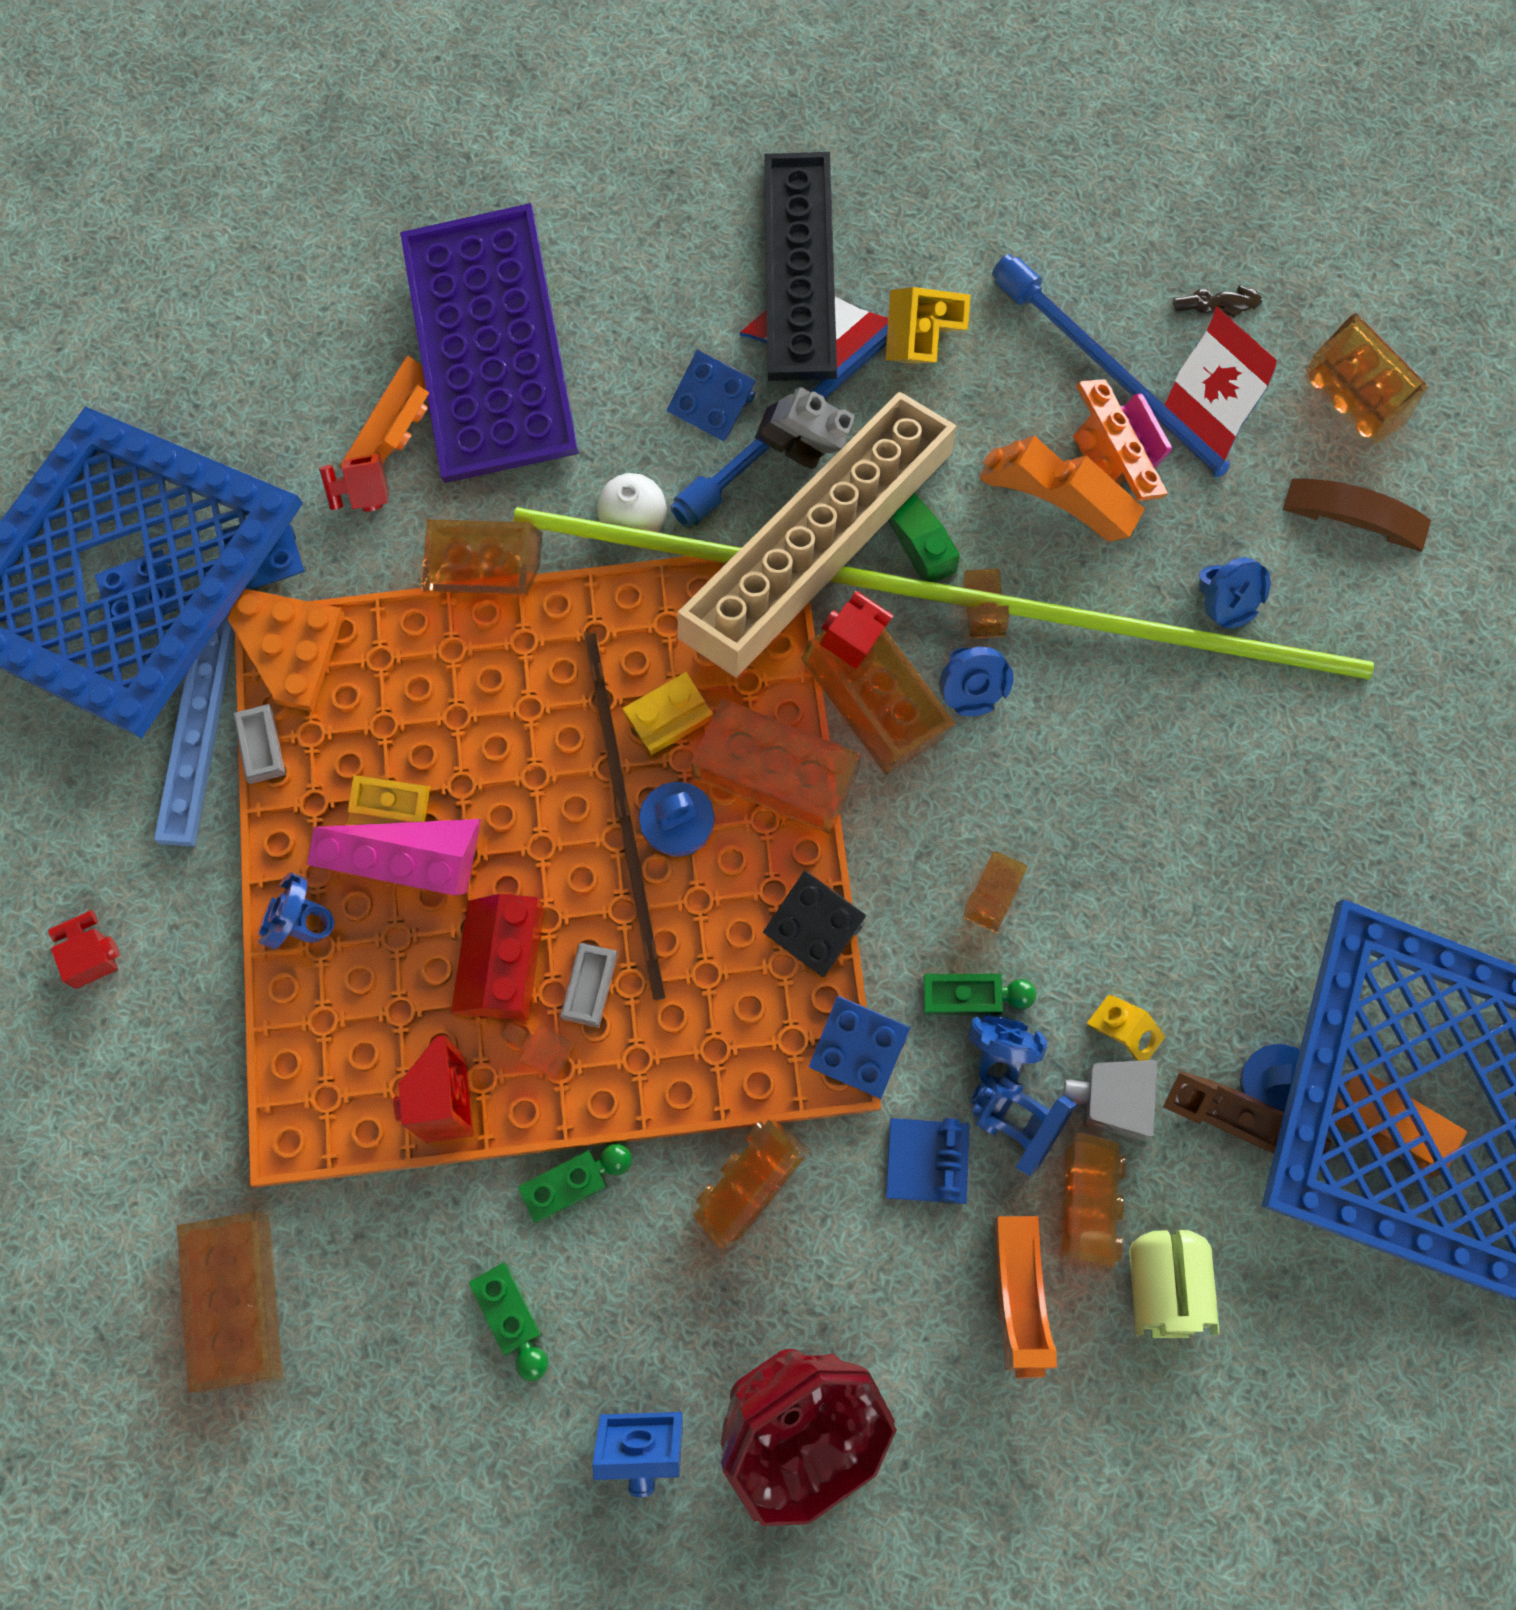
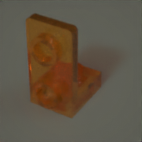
M966 570L964 572V586L968 589L1002 595L1000 570ZM984 603L978 607H966L969 639L1005 637L1010 619L1008 605L998 606L995 603Z
M994 851L974 893L972 892L962 918L998 933L1027 870V865Z

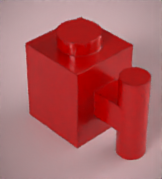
M380 453L345 459L342 467L344 477L336 478L333 465L319 468L330 510L344 507L341 498L342 494L349 495L352 510L362 508L364 512L381 509L383 504L388 502L389 489Z
M856 590L840 613L833 610L825 620L821 629L826 634L820 646L857 670L894 615Z
M93 910L48 929L49 936L54 943L65 938L68 939L51 947V951L62 981L74 989H78L119 970L115 958L119 957L120 954L112 937H106L94 928L85 931V929L98 924L97 916Z

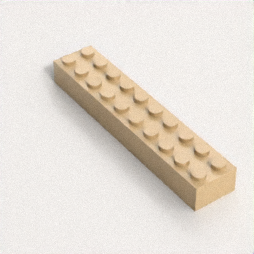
M899 391L678 611L677 638L737 678L951 455L957 425Z

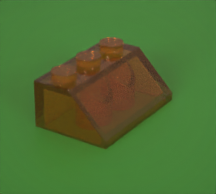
M1356 312L1314 354L1306 370L1311 383L1318 389L1323 388L1332 398L1334 407L1341 413L1346 412L1356 422V428L1359 433L1364 437H1370L1376 444L1408 422L1429 387Z
M427 519L421 590L425 592L527 595L540 569L543 532L531 522Z
M775 1119L768 1120L766 1124L759 1121L746 1137V1140L750 1143L741 1155L735 1152L721 1168V1172L725 1174L716 1187L709 1184L696 1200L700 1207L693 1216L714 1243L722 1250L739 1242L811 1152L809 1147Z
M1076 1133L1066 1143L1061 1266L1111 1270L1115 1268V1261H1121L1123 1239L1122 1236H1116L1117 1220H1122L1124 1214V1196L1118 1195V1179H1124L1125 1155L1119 1154V1143L1083 1133Z

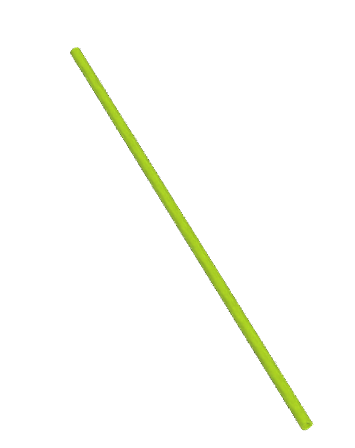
M516 507L513 517V524L722 563H727L741 549V547ZM843 566L829 581L1368 680L1371 679L1374 671V662L846 566Z

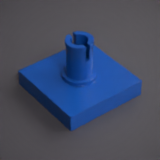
M682 1412L600 1414L592 1464L593 1480L629 1479V1493L635 1497H646L655 1490L653 1478L679 1477L683 1435Z

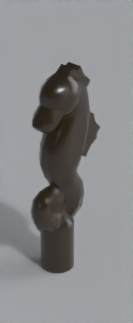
M1239 285L1236 290L1237 293L1221 291L1212 296L1208 289H1199L1191 296L1174 298L1173 303L1175 311L1197 309L1201 313L1213 312L1217 306L1222 308L1223 312L1229 317L1232 316L1234 318L1241 311L1255 310L1262 303V297L1254 288H1246Z

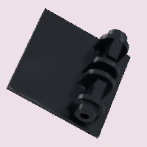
M804 870L763 933L821 977L825 978L853 935H857L865 925L863 921L867 915L808 871Z

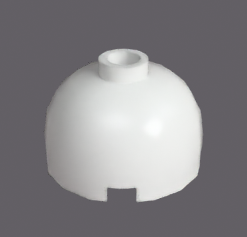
M627 473L618 475L606 483L599 493L597 514L599 522L659 533L666 522L667 506L662 490L653 480L641 474Z

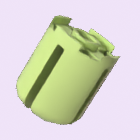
M1168 1230L1148 1232L1133 1241L1130 1246L1129 1256L1136 1337L1144 1334L1143 1329L1152 1330L1153 1338H1190V1335H1195L1194 1332H1204L1203 1328H1210L1211 1336L1219 1335L1212 1248L1206 1238L1189 1230H1177L1176 1234L1172 1235L1169 1234Z

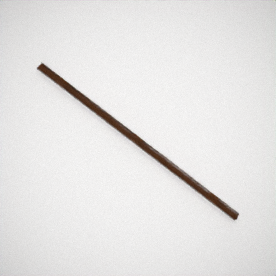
M584 632L653 1000H662L666 997L596 632L587 635Z

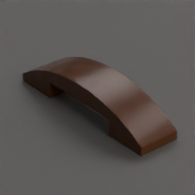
M1292 479L1282 509L1317 520L1319 516H1323L1387 535V542L1420 552L1423 551L1431 520L1418 510L1387 495L1355 485L1320 479Z
M1179 1071L1163 1105V1108L1195 1123L1201 1124L1204 1121L1273 1154L1284 1112L1254 1097L1218 1082L1184 1071ZM1327 1137L1322 1154L1328 1152L1332 1141Z

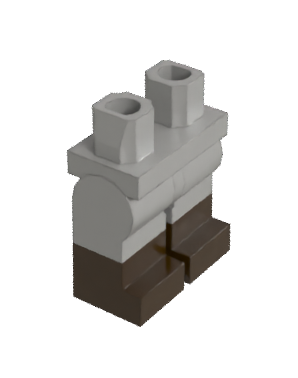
M799 387L795 390L794 395L790 394L766 408L755 438L780 453L786 450L785 456L804 467L813 469L817 466L822 456L828 452L834 453L842 449L853 424L854 415L845 409L839 410L825 402L824 397L814 391L810 393Z

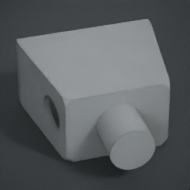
M1158 1061L1094 1063L1088 1069L1087 1082L1065 1079L1063 1096L1078 1105L1085 1106L1084 1124L1140 1141H1148L1153 1137Z

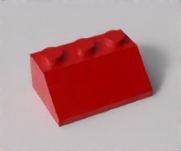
M499 893L468 901L451 1007L452 1014L529 1021L544 908L538 897Z
M445 1035L436 1036L398 1083L399 1096H395L393 1099L396 1121H401L403 1127L425 1143L474 1136L467 1059Z

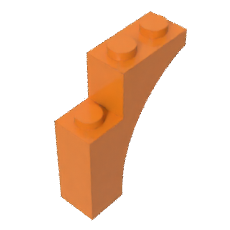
M1035 435L1021 441L1016 440L1002 448H994L984 460L986 466L979 476L983 482L991 486L1022 491L1060 507L1081 520L1109 542L1130 537L1145 510L1140 503L1088 456L1085 455L1073 460L1062 461Z
M997 1216L994 1220L998 1320H1002L1004 1370H1015V1378L1017 1379L1046 1377V1370L1057 1368V1355L1049 1327L1044 1295L1039 1217Z

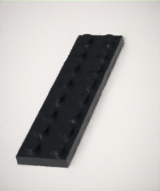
M830 152L764 154L768 381L837 379Z

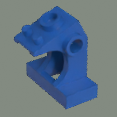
M991 1074L986 1084L983 1082L978 1084L970 1100V1103L973 1104L971 1112L976 1119L975 1123L993 1135H996L997 1131L1001 1130L1018 1141L1026 1151L1016 1168L1031 1176L1040 1168L1078 1104L1063 1096L1058 1098L1051 1110L1023 1093L1024 1086L1012 1077L1003 1075L999 1079ZM1013 1102L1033 1113L1024 1130L1005 1118Z

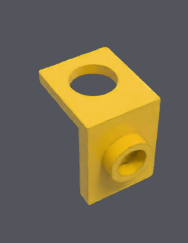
M1111 994L1105 998L1087 1022L1088 1026L1095 1031L1124 1044L1136 1061L1149 1060L1165 1039V1035L1148 1011ZM1150 1031V1042L1144 1050L1140 1051V1038L1145 1032Z

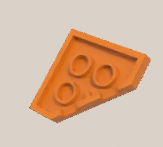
M244 589L231 608L228 617L230 625L277 704L313 712L345 613L339 607Z

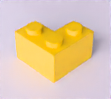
M918 287L890 290L885 361L914 364L937 362L939 332L968 330L971 295Z

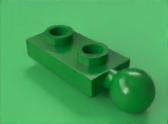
M924 974L923 976L924 1015H1002L1003 1002H1008L1015 1009L1025 1010L1034 1004L1037 996L1034 985L1025 979H1016L1007 987H1002V974Z
M616 1143L607 1146L603 1150L601 1158L597 1161L593 1153L588 1150L518 1186L533 1222L537 1224L608 1188L603 1175L608 1173L618 1176L626 1173L632 1164V1155L626 1146Z
M503 1262L468 1283L503 1355L507 1357L517 1351L516 1370L518 1374L527 1381H536L546 1374L549 1366L548 1357L545 1352L540 1348L533 1347L531 1343L542 1337V1334L507 1264Z

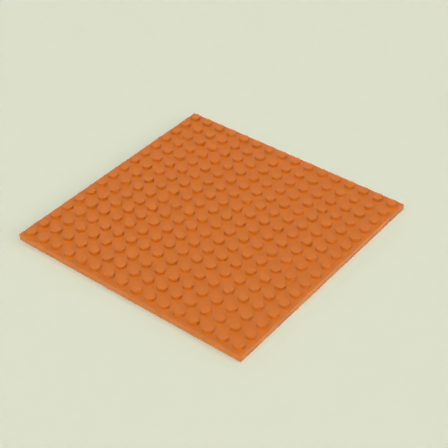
M684 556L309 601L339 607L345 613L313 712L277 704L235 633L237 712L270 704L274 712L286 773L283 776L249 784L245 778L238 741L251 1187L275 1186L881 1111L879 1098L809 1068L837 996L867 1008L857 935H853L825 978H823L763 933L804 870L808 871L853 905L810 602L736 678L677 638L678 611L726 564L717 561ZM584 632L585 635L596 632L666 997L662 1000H653ZM687 672L705 700L706 705L713 712L714 720L651 756L626 718L623 708ZM353 775L429 786L430 792L425 822L481 819L467 893L456 896L307 865L314 827L344 826L348 823V806ZM676 781L690 783L701 789L711 801L715 816L714 828L705 846L693 854L680 857L668 856L666 853L653 849L643 837L639 821L642 803L649 793L662 784ZM292 872L306 878L308 883L305 899L327 908L333 915L334 928L328 936L319 942H305L287 935L284 942L277 949H271L259 944L258 941L262 937L259 935V929L271 898L277 899L285 890L279 884L288 873ZM499 893L534 896L539 898L544 908L529 1021L451 1013L469 900ZM313 914L307 915L305 923L308 930L316 934L321 933L324 927L321 918ZM579 943L618 952L600 1028L569 1022L560 1018ZM445 1035L467 1059L474 1136L425 1143L403 1127L401 1121H396L393 1099L395 1096H399L398 1083L435 1037Z

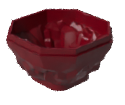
M785 1349L744 1375L732 1387L730 1404L723 1422L720 1443L723 1450L721 1460L723 1473L753 1521H759L761 1526L810 1524L877 1476L897 1431L894 1425L895 1420L870 1372L864 1367L842 1361L834 1354L812 1356L796 1349Z

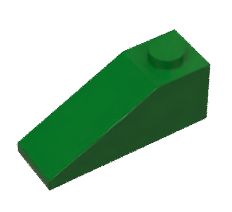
M914 492L888 521L921 580L937 582L957 573L960 554L942 523Z

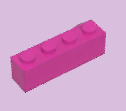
M481 819L314 827L307 865L454 896L465 894L468 890Z

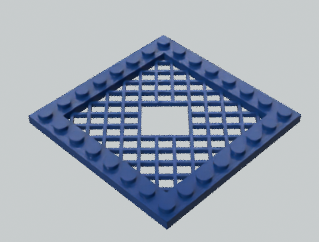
M85 406L0 521V585L1 583L3 584V591L0 592V601H5L6 609L5 612L0 613V622L7 620L8 630L0 627V669L142 739L296 515L303 502L298 495ZM113 458L126 463V465L115 468ZM106 461L107 472L92 476L91 466ZM139 469L153 476L141 480ZM83 471H84V477H85V479L76 482L77 479L80 477V475H81V474L83 473ZM132 472L133 483L118 488L116 477ZM109 480L111 491L95 496L93 485ZM165 481L179 487L167 491ZM158 483L160 494L144 499L142 488ZM86 488L88 499L72 504L71 493ZM135 491L137 502L121 507L119 496ZM192 492L206 499L193 503ZM185 495L186 506L170 511L168 500ZM64 499L65 507L55 510ZM112 499L113 510L98 515L96 505ZM161 503L163 514L147 519L145 508ZM218 503L233 510L220 515ZM211 506L213 517L197 523L195 511ZM89 507L90 519L75 523L74 512ZM138 511L140 522L124 527L122 516ZM188 514L190 525L174 531L172 519ZM66 515L67 527L52 532L51 520ZM239 518V529L224 535L222 523ZM115 519L117 530L101 535L99 524ZM165 522L166 534L150 539L149 527ZM215 526L217 537L200 543L198 531ZM42 527H44V535L36 537ZM92 527L93 538L78 543L76 532ZM141 531L149 583L86 604L79 552ZM191 534L193 546L177 551L175 539ZM69 535L70 546L55 551L53 540ZM168 542L170 554L152 560V547ZM46 543L47 554L32 559L30 548ZM219 546V558L204 563L202 551ZM195 554L197 566L180 571L179 559ZM23 555L24 563L15 565ZM72 555L73 566L57 572L56 560ZM48 563L50 575L34 580L33 568ZM172 563L173 574L157 580L154 567ZM25 571L27 583L11 588L10 576ZM199 574L200 585L198 588L184 592L182 580ZM74 575L76 587L60 592L59 580ZM51 583L52 595L37 600L36 588ZM175 583L177 595L160 600L158 588ZM151 590L153 603L137 608L135 596ZM28 591L29 603L14 608L12 597ZM77 595L79 607L63 612L62 600ZM119 599H127L129 612L113 617L111 605ZM54 604L55 616L40 621L38 609ZM178 604L180 611L178 617L164 621L162 609ZM104 608L105 620L89 625L88 613ZM30 612L32 624L16 629L15 617ZM154 612L156 624L140 630L138 617ZM80 616L82 628L66 633L64 621ZM131 620L132 633L116 638L114 626ZM56 624L58 636L42 642L41 629ZM107 628L108 641L92 646L91 634ZM33 632L34 643L21 636ZM158 633L159 644L156 647L143 651L141 638ZM83 637L85 649L69 654L67 642ZM134 641L136 654L119 659L118 646ZM59 645L60 655L48 649ZM110 649L112 662L95 668L94 655ZM86 658L87 668L75 663V661ZM137 662L139 672L137 676L123 681L121 668ZM113 671L114 681L101 675Z
M1345 899L1336 902L1261 1207L1516 1301V1238L1512 1232L1516 1230V1220L1508 1224L1498 1204L1510 1197L1516 1203V1183L1506 1167L1507 1164L1516 1160V1151L1501 1158L1492 1141V1138L1506 1131L1516 1149V1130L1514 1128L1516 1126V1117L1510 1120L1499 1101L1512 1093L1516 1097V1077L1507 1063L1516 1058V1050L1504 1056L1494 1039V1036L1508 1030L1516 1045V1017L1512 1019L1506 1009L1507 1007L1516 1011V965ZM1370 955L1378 958L1368 963ZM1385 962L1395 982L1381 989L1370 969ZM1398 966L1411 970L1414 973L1403 978ZM1421 976L1432 996L1417 1003L1407 983ZM1365 978L1373 994L1359 1001ZM1434 980H1437L1450 986L1442 991H1439ZM1399 988L1409 1008L1395 1015L1384 995ZM1457 990L1468 1010L1454 1017L1443 997ZM1470 993L1486 1000L1476 1005ZM1377 1000L1386 1020L1372 1027L1362 1006ZM1435 1002L1445 1022L1431 1029L1421 1009ZM1493 1004L1503 1024L1489 1030L1479 1011ZM1413 1013L1423 1033L1408 1040L1398 1021ZM1356 1015L1364 1031L1350 1038ZM1472 1016L1481 1036L1467 1042L1457 1023ZM1390 1025L1400 1046L1385 1052L1376 1032ZM1449 1027L1459 1047L1445 1054L1435 1034ZM1368 1037L1378 1057L1363 1065L1353 1044ZM1427 1039L1437 1059L1422 1066L1412 1046ZM1485 1041L1496 1061L1481 1068L1471 1048ZM1404 1051L1414 1071L1399 1078L1390 1058ZM1347 1053L1355 1069L1341 1076ZM1463 1053L1502 1125L1442 1157L1404 1084ZM1381 1063L1392 1083L1377 1091L1367 1070ZM1500 1067L1510 1087L1496 1094L1485 1074ZM1359 1075L1369 1096L1354 1103L1343 1083ZM1396 1090L1406 1109L1391 1117L1381 1097ZM1338 1092L1346 1108L1332 1115ZM1373 1102L1383 1122L1367 1129L1357 1109ZM1350 1114L1360 1134L1344 1142L1334 1122ZM1410 1116L1420 1136L1405 1143L1395 1123ZM1387 1128L1397 1148L1382 1156L1372 1136ZM1329 1131L1337 1147L1322 1154L1327 1132ZM1364 1141L1374 1161L1359 1169L1349 1148ZM1424 1142L1434 1162L1419 1170L1409 1150ZM1484 1144L1493 1164L1479 1171L1469 1151ZM1340 1153L1350 1174L1335 1182L1325 1161ZM1401 1155L1411 1175L1396 1183L1386 1162ZM1461 1156L1471 1176L1456 1184L1446 1164ZM1378 1167L1388 1188L1372 1195L1362 1175ZM1438 1169L1448 1189L1433 1196L1423 1177ZM1318 1170L1320 1171L1325 1183L1316 1180ZM1498 1170L1508 1190L1493 1197L1483 1178ZM1355 1180L1363 1197L1339 1188ZM1416 1182L1425 1202L1410 1209L1400 1189ZM1475 1183L1485 1203L1470 1210L1461 1190ZM1392 1194L1401 1211L1377 1202ZM1453 1196L1463 1215L1448 1223L1438 1203ZM1430 1208L1438 1225L1414 1216ZM1490 1209L1500 1229L1485 1237L1475 1217ZM1467 1222L1475 1239L1452 1230ZM1504 1236L1513 1253L1489 1244Z

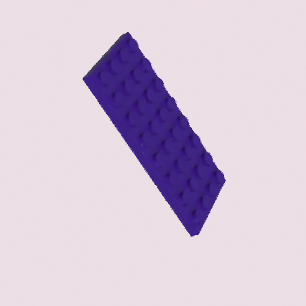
M528 203L400 232L426 391L429 392L427 397L440 475L443 482H453L580 454L532 204Z

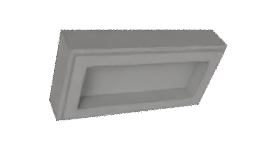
M270 704L233 713L246 781L252 784L286 775L274 712Z
M579 943L560 1016L562 1020L600 1028L618 957L616 950Z

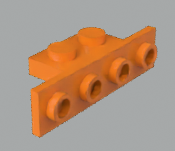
M408 355L405 357L339 465V468L342 469L345 459L380 453L383 465L386 458L395 449L400 452L411 437V434L407 432L412 421L418 424L428 408L424 401L429 392L426 391L423 367L420 363Z
M1106 379L1079 382L1076 387L1091 413L1073 435L1082 455L1088 456L1117 484L1120 485L1126 478L1138 501L1164 498L1168 492Z

